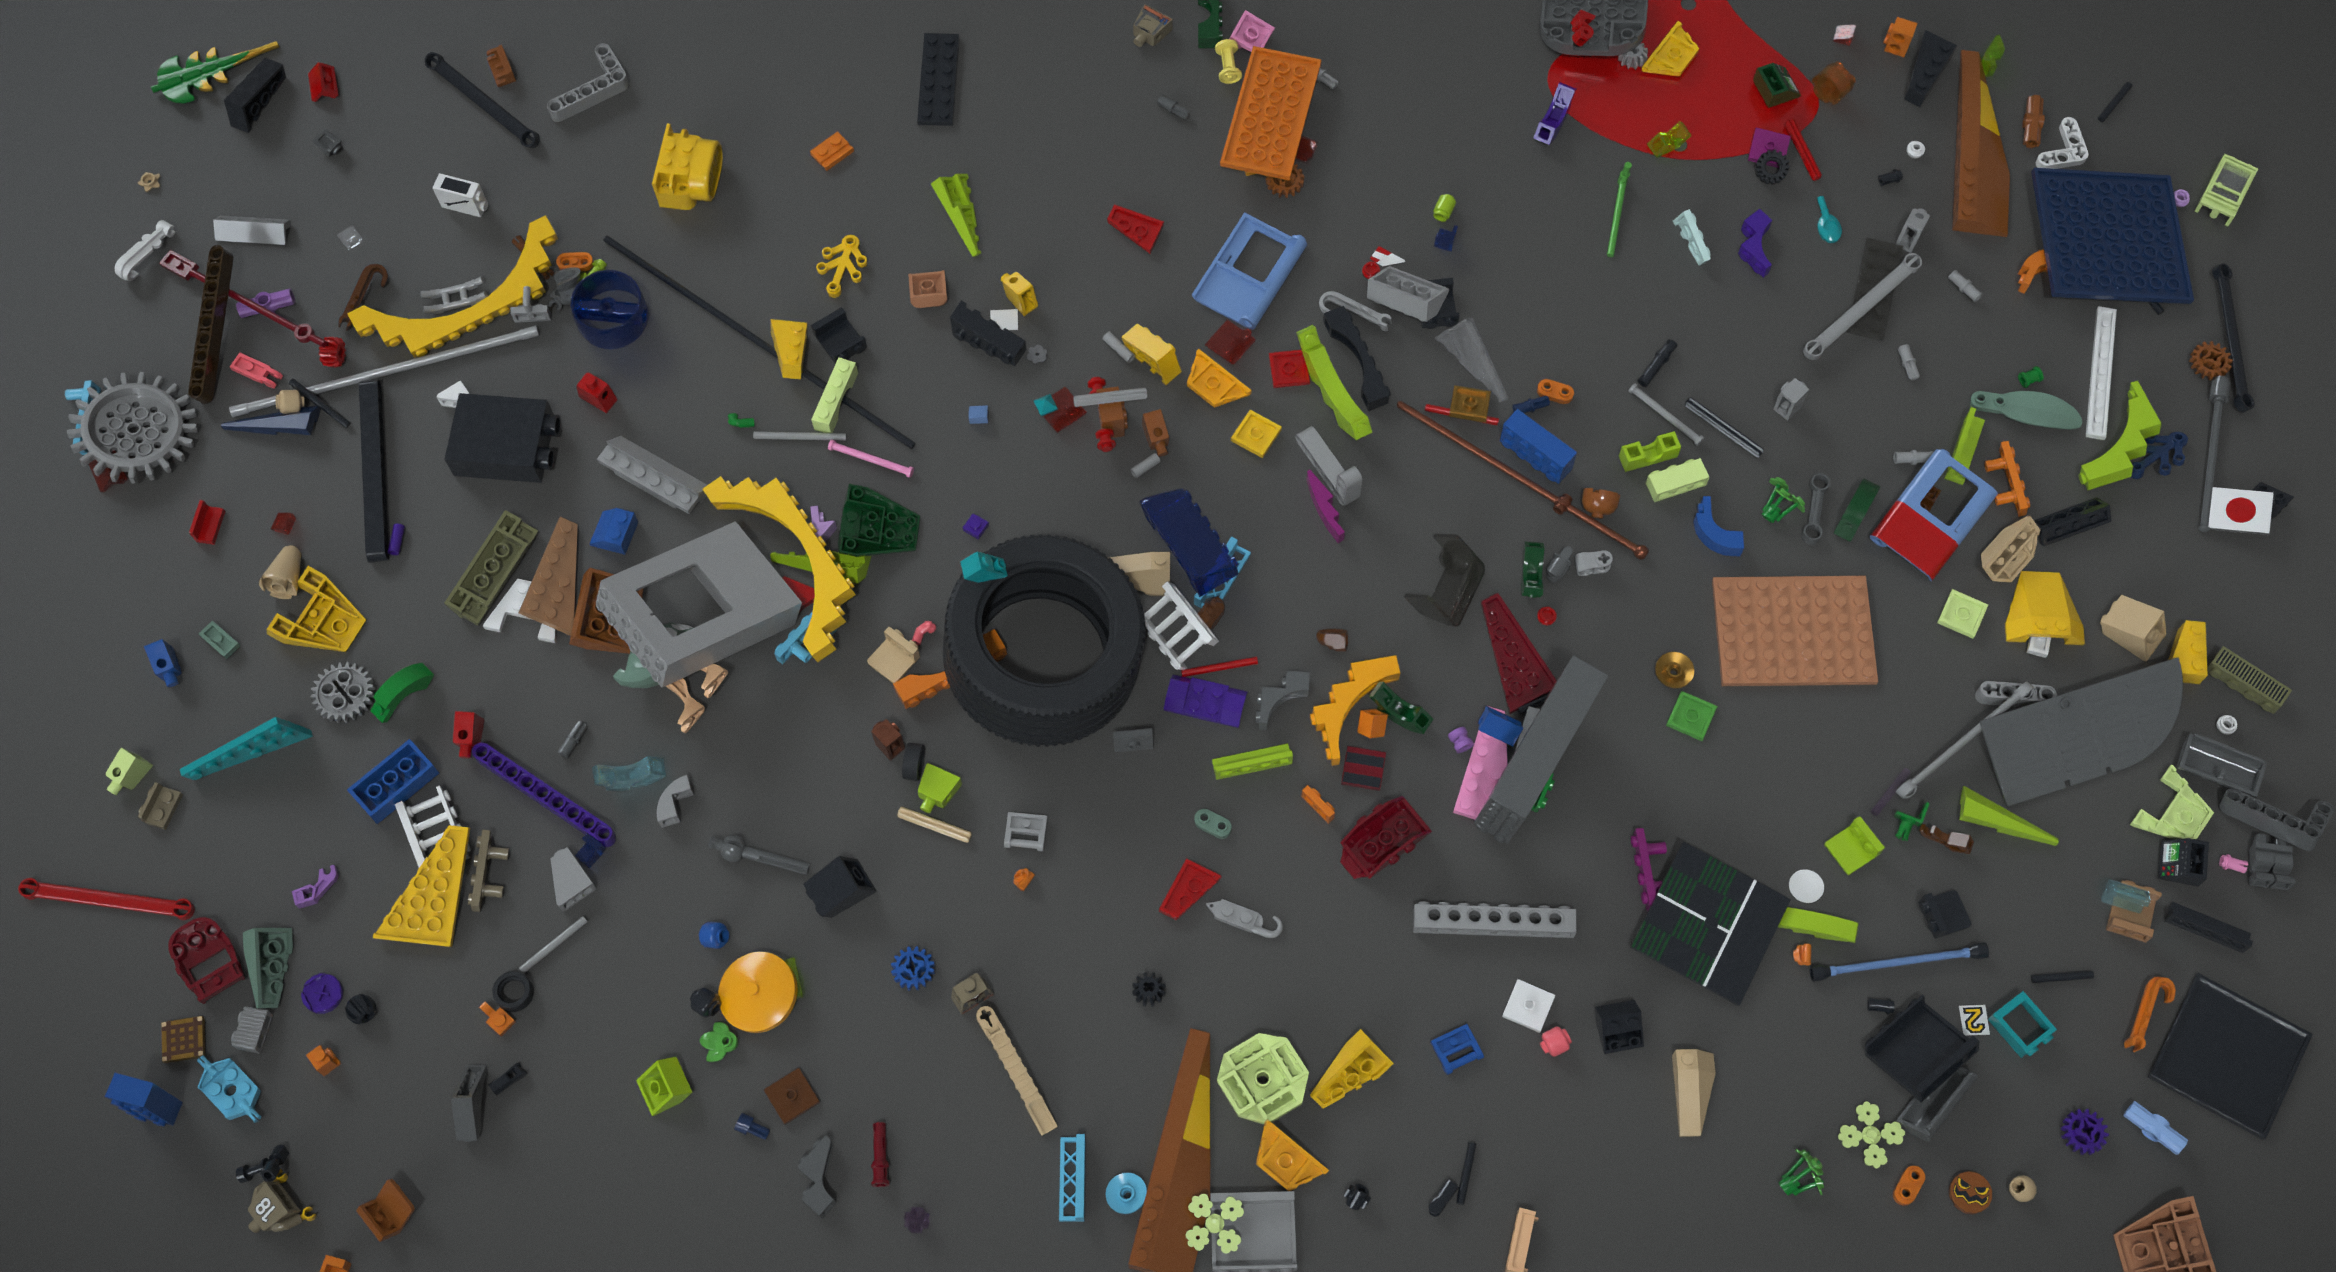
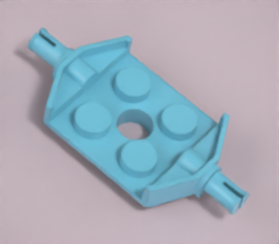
M204 1055L200 1057L201 1059L198 1058L197 1062L204 1068V1072L197 1088L225 1115L224 1117L232 1120L247 1115L254 1123L258 1122L256 1117L260 1120L262 1116L255 1111V1104L261 1090L230 1058L215 1063H210ZM230 1086H236V1092L228 1096L227 1089Z

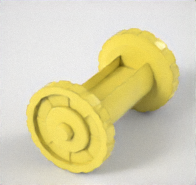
M1231 39L1221 40L1215 45V52L1221 55L1223 70L1219 73V80L1225 84L1236 83L1242 78V72L1235 67L1234 53L1238 50V44Z

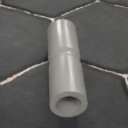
M1110 331L1103 336V340L1127 363L1134 360L1135 354Z

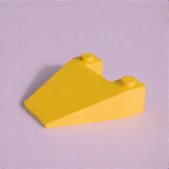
M308 566L298 580V586L313 595L296 623L277 613L267 628V635L283 644L346 652L366 622V619L326 575Z

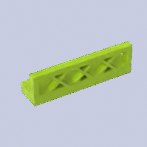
M1973 407L1969 409L1964 419L1952 458L1967 469L1970 467L1985 422L1984 419L1974 416L1976 408ZM1948 467L1944 479L1963 485L1966 478L1953 468Z
M1283 744L1212 759L1216 780L1290 765L1293 762V754L1289 749V745Z

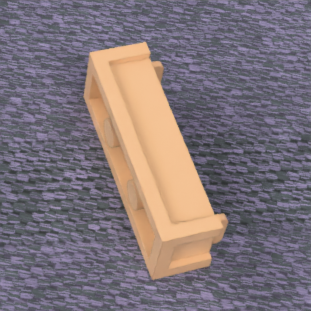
M1524 1208L1518 1209L1505 1272H1528V1269L1524 1267L1534 1221L1537 1222L1539 1219L1535 1217L1536 1211Z

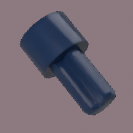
M741 1113L734 1130L744 1135H747L749 1132L763 1140L767 1139L770 1130L753 1122V1117Z

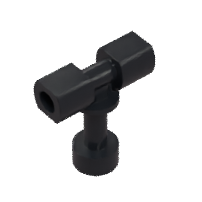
M277 1145L271 1152L269 1159L263 1158L261 1164L253 1167L249 1165L238 1167L236 1169L238 1181L240 1183L251 1181L253 1175L260 1173L265 1182L275 1180L280 1171L279 1165L285 1162L289 1152L284 1145Z

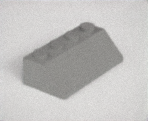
M1388 266L1368 279L1367 299L1377 304L1385 305L1390 309L1400 311L1405 315L1418 318L1420 321L1427 322L1438 314L1449 289Z

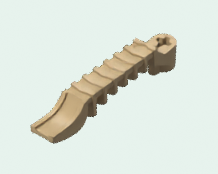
M988 1006L981 1007L977 1011V1022L988 1040L993 1044L994 1051L998 1053L999 1060L1003 1062L1004 1069L1008 1071L1010 1080H1013L1015 1089L1021 1095V1100H1024L1031 1119L1041 1136L1058 1126L1047 1108L1043 1097L1039 1094L1038 1088L1035 1087L1032 1077L1027 1073V1068L1024 1067L1021 1058L1017 1055L1015 1047L1012 1046L1010 1038L1007 1037L1005 1029L994 1010ZM985 1011L986 1014H991L989 1016V1022L991 1026L985 1019H980L982 1017V1012Z

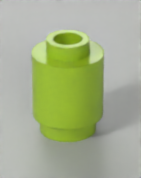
M1445 194L1439 197L1433 210V217L1436 220L1445 222L1450 218L1456 205L1452 195Z

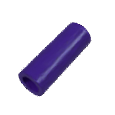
M402 524L393 525L388 548L390 555H399L405 526Z

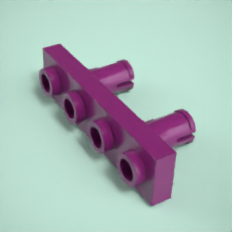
M1637 828L1633 836H1631V845L1636 850L1634 862L1635 866H1639L1638 883L1643 888L1641 893L1642 903L1646 904V909L1649 910L1663 882L1653 879L1649 855L1666 854L1667 847L1665 842L1647 843L1644 828Z

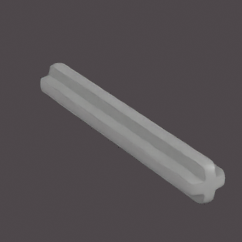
M1136 388L1074 396L1073 400L1075 407L1146 399L1147 389Z

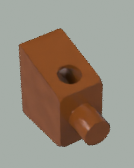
M1161 409L1144 413L1142 427L1150 450L1156 449L1158 457L1167 455L1169 453L1167 449L1169 435Z

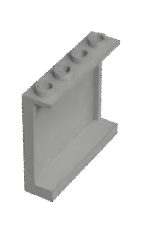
M1294 1191L1210 1194V1199L1213 1203L1211 1215L1218 1214L1221 1216L1222 1209L1220 1205L1225 1203L1228 1197H1234L1236 1201L1240 1200L1242 1202L1241 1208L1244 1210L1243 1216L1237 1217L1236 1221L1223 1219L1224 1228L1222 1230L1229 1231L1233 1229L1236 1233L1235 1235L1241 1237V1243L1237 1245V1251H1230L1227 1254L1223 1253L1221 1246L1217 1244V1240L1220 1239V1232L1211 1233L1212 1272L1297 1271Z

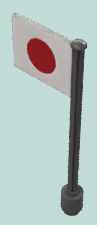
M2214 377L2211 382L2209 400L2214 403L2201 524L2198 530L2201 532L2220 530L2269 535L2273 492L2213 487L2222 405L2229 401L2231 386L2227 377Z

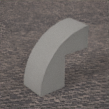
M687 775L673 781L664 790L659 799L657 820L661 828L679 823L680 818L675 801L694 795Z

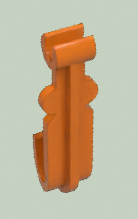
M2154 977L2146 984L2130 1038L2124 1042L2125 1048L2134 1045L2133 1052L2145 1048L2146 1041L2144 1037L2159 988L2162 987L2165 992L2164 1003L2174 1001L2176 989L2169 978Z

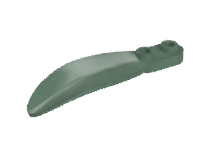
M1977 391L1972 394L1970 399L1971 407L1976 408L1977 411L2002 413L2010 419L2030 425L2067 430L2078 429L2082 425V418L2073 406L2047 393L2015 391L1997 394Z

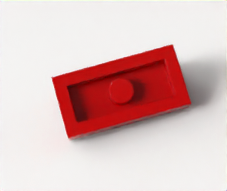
M318 62L308 73L312 101L316 102L322 95L335 99L338 96L334 66Z
M200 500L189 534L198 543L215 545L226 511L223 508L208 506L204 500Z

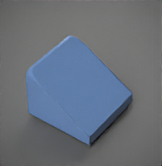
M988 405L969 406V423H988Z

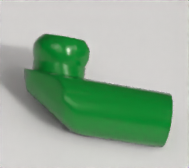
M737 413L728 414L729 420L727 421L729 425L739 428L754 427V418L738 419Z

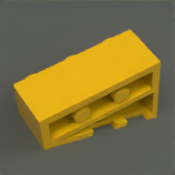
M770 319L771 336L773 337L782 377L801 379L807 342V323Z
M1136 324L1122 336L1124 345L1135 354V358L1141 363L1145 361L1151 367L1150 371L1153 374L1157 372L1162 377V382L1165 385L1182 372L1174 346L1164 342L1160 336L1152 334L1147 327L1143 328Z

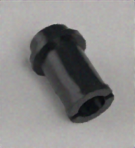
M1893 169L1892 172L1878 176L1880 186L1893 182L1899 183L1903 179L1900 169Z
M1869 998L1868 1011L1886 1012L1887 1015L1894 1013L1895 1002L1891 1001L1890 998H1887V1000Z

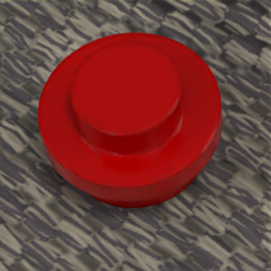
M1368 262L1362 268V274L1367 279L1380 272V267L1375 262Z
M1543 607L1537 614L1538 621L1543 625H1552L1557 618L1555 610L1551 607Z

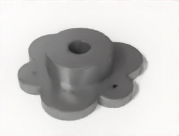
M1036 345L1034 348L1030 347L1027 359L1033 361L1034 364L1043 363L1047 359V350L1043 349L1041 345Z

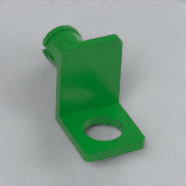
M1926 802L1923 805L1918 819L1897 811L1893 817L1900 819L1901 823L1895 837L1898 839L1902 837L1901 840L1908 841L1912 826L1916 825L1919 827L1923 823L1930 803Z

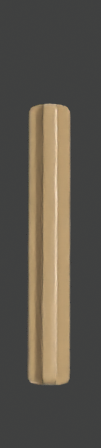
M900 807L897 814L901 819L966 843L970 841L972 836L971 832L905 807Z

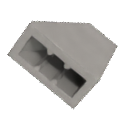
M568 847L558 850L550 858L556 903L563 912L596 890V887Z

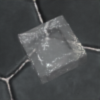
M352 225L337 234L348 250L363 241Z

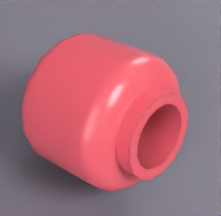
M1557 1026L1542 1034L1543 1041L1540 1042V1045L1545 1054L1549 1052L1552 1057H1556L1568 1051L1572 1041L1566 1029H1561Z

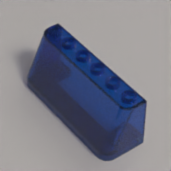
M1180 488L1145 497L1139 501L1145 518L1153 530L1156 529L1169 547L1186 572L1191 586L1199 597L1239 574L1236 568L1239 564L1235 557L1229 556L1226 544L1224 542L1221 544L1216 530L1210 529L1209 526L1211 524L1206 516H1201L1200 513L1202 511L1197 503H1192V496L1188 490L1184 491Z

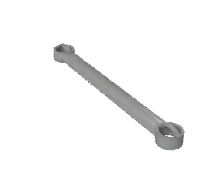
M1914 253L1907 254L1899 266L1815 340L1807 342L1803 350L1804 356L1809 360L1819 359L1827 347L1911 273H1916L1922 265L1921 257ZM1916 261L1918 266L1910 267ZM1816 348L1819 349V354H1811Z
M2026 681L2015 690L2010 698L1985 719L2003 714L2017 701L2029 699L2034 692V687ZM1980 723L1912 780L1909 779L1901 785L1896 793L1902 799L1912 797L1919 783L1982 732Z

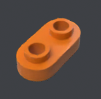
M587 252L562 253L556 259L560 270L576 267L580 269V272L590 270L594 262L592 256Z
M1550 379L1541 380L1537 387V393L1540 397L1548 396L1550 401L1560 404L1570 403L1574 396V390L1571 386Z
M1908 1167L1899 1179L1893 1191V1198L1899 1205L1907 1206L1911 1204L1925 1181V1173L1920 1167ZM1912 1173H1916L1918 1179H1914ZM1903 1190L1908 1192V1197L1903 1196Z

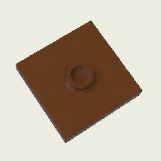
M799 1068L764 1089L784 1125L820 1103Z

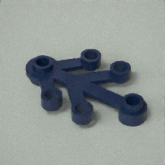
M2173 432L2169 436L2154 435L2151 436L2152 439L2145 438L2144 440L2147 444L2155 442L2166 444L2163 446L2147 445L2146 453L2152 454L2141 462L2132 463L2131 478H2142L2145 468L2159 458L2161 463L2159 473L2163 476L2169 475L2172 467L2169 464L2168 452L2171 449H2174L2175 452L2173 464L2177 466L2183 465L2185 455L2182 452V448L2187 445L2188 437L2182 432Z

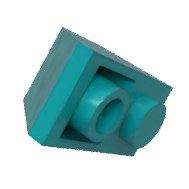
M977 551L960 561L964 579L979 583L1008 576L1003 558Z

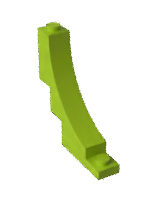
M1311 325L1296 332L1311 381L1320 387L1325 404L1334 410L1338 426L1355 440L1373 433L1368 416L1355 404L1339 379L1324 345L1320 343L1316 327Z
M2138 381L2130 383V390L2128 391L2130 400L2127 407L2128 422L2118 442L2101 457L2081 465V471L2078 476L2080 483L2084 484L2087 490L2131 477L2133 465L2130 460L2146 455L2147 443L2144 439L2160 434L2161 422Z

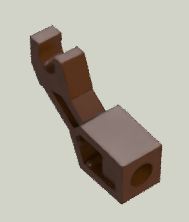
M1921 824L1919 830L1922 836L1945 845L1952 852L1971 853L1974 841L1970 835L1956 832L1946 834L1936 826H1932V829H1930L1926 824Z

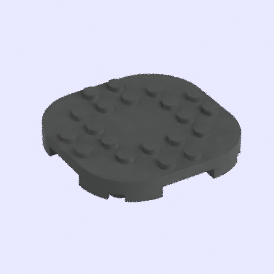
M1543 0L1540 18L1541 37L1548 47L1556 52L1567 55L1617 56L1628 53L1635 49L1645 37L1648 0ZM1580 10L1596 15L1595 19L1589 24L1594 29V34L1584 46H1578L1573 42L1572 35L1574 32L1570 24L1572 18Z

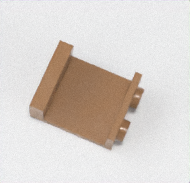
M2121 881L2115 888L2106 930L2146 943L2153 937L2154 929H2150L2156 901L2162 896V893L2157 892L2152 887L2138 886L2133 881Z

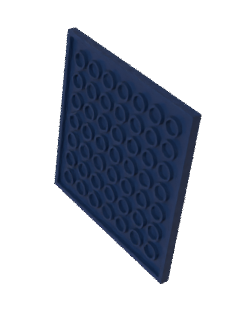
M2033 168L2031 174L2052 297L2191 304L2194 301L2170 175Z

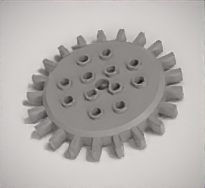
M144 372L139 373L137 383H129L127 375L121 373L120 380L122 384L114 387L107 378H104L103 384L106 390L99 394L92 387L87 388L90 397L93 398L90 404L79 399L75 401L77 408L84 411L83 416L69 414L68 416L70 423L81 424V428L67 430L69 439L83 438V441L70 445L73 453L88 450V453L79 459L81 465L84 467L93 460L98 461V464L93 469L94 474L99 477L104 469L108 467L112 469L110 473L112 482H117L121 471L128 472L131 484L136 483V472L145 470L150 481L154 480L152 468L161 465L163 470L170 473L171 468L166 460L173 456L183 462L185 457L181 451L177 450L180 445L190 448L194 447L193 439L183 437L184 433H198L196 424H184V420L197 417L195 409L180 410L181 407L190 403L188 395L186 394L174 400L172 397L179 391L177 384H172L164 391L160 389L164 381L162 376L159 375L153 385L145 384L146 377ZM132 427L139 428L135 433L129 432V429Z

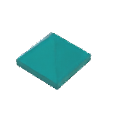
M1051 394L1033 401L1040 416L1058 410Z

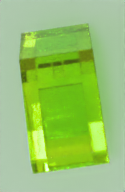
M1996 35L1981 60L1986 77L1993 76L1997 68L1995 60L2001 59L2005 51L2000 35Z
M1679 121L1667 133L1659 132L1647 145L1658 158L1679 148L1692 135L1683 122Z

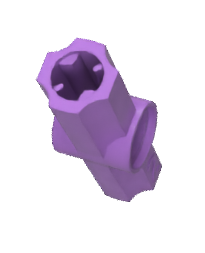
M290 288L270 294L260 292L255 298L250 299L272 312H275L278 308L296 303L293 291ZM240 302L236 304L241 318L259 314Z

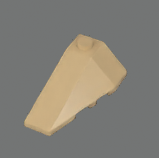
M1147 552L1109 557L1113 559L1114 563L1119 565L1120 569L1125 571V575H1128L1129 581L1134 584L1136 590L1145 592L1146 595L1150 596L1165 595L1166 591L1162 586L1167 581L1170 582V552Z
M1698 1049L1675 1050L1672 1055L1679 1137L1701 1136L1715 1078L1714 1054Z

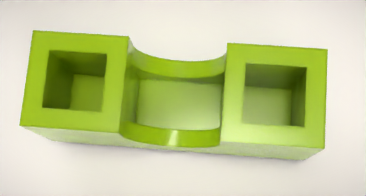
M1675 431L1657 436L1654 442L1646 446H1641L1640 441L1622 446L1619 459L1624 471L1628 472L1677 458L1681 445Z

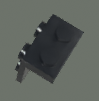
M1955 890L1937 896L1929 893L1924 895L1918 902L1920 910L1927 920L1928 928L1935 939L1967 929L1972 925L1960 896Z

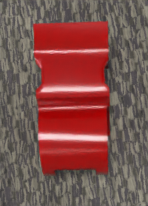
M1580 10L1570 22L1574 32L1572 40L1576 45L1584 46L1593 36L1594 29L1589 24L1595 19L1596 15Z

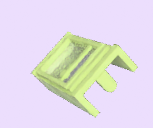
M2224 154L2195 212L2198 213L2202 205L2212 209L2209 215L2211 218H2217L2219 213L2228 216L2229 218L2225 225L2229 226L2258 168L2242 162L2233 156Z

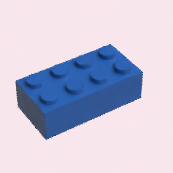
M1519 409L1503 424L1500 438L1502 445L1507 449L1513 450L1520 459H1525L1535 470H1540L1550 481L1560 484L1573 469L1577 452Z
M409 739L349 787L347 791L375 823L378 824L396 809V803L401 801L404 803L436 777L439 772Z
M114 1073L105 1095L106 1098L111 1100V1105L119 1107L118 1109L125 1111L126 1114L134 1116L135 1119L140 1121H153V1124L165 1127L166 1124L174 1125L183 1104L182 1101L154 1083Z

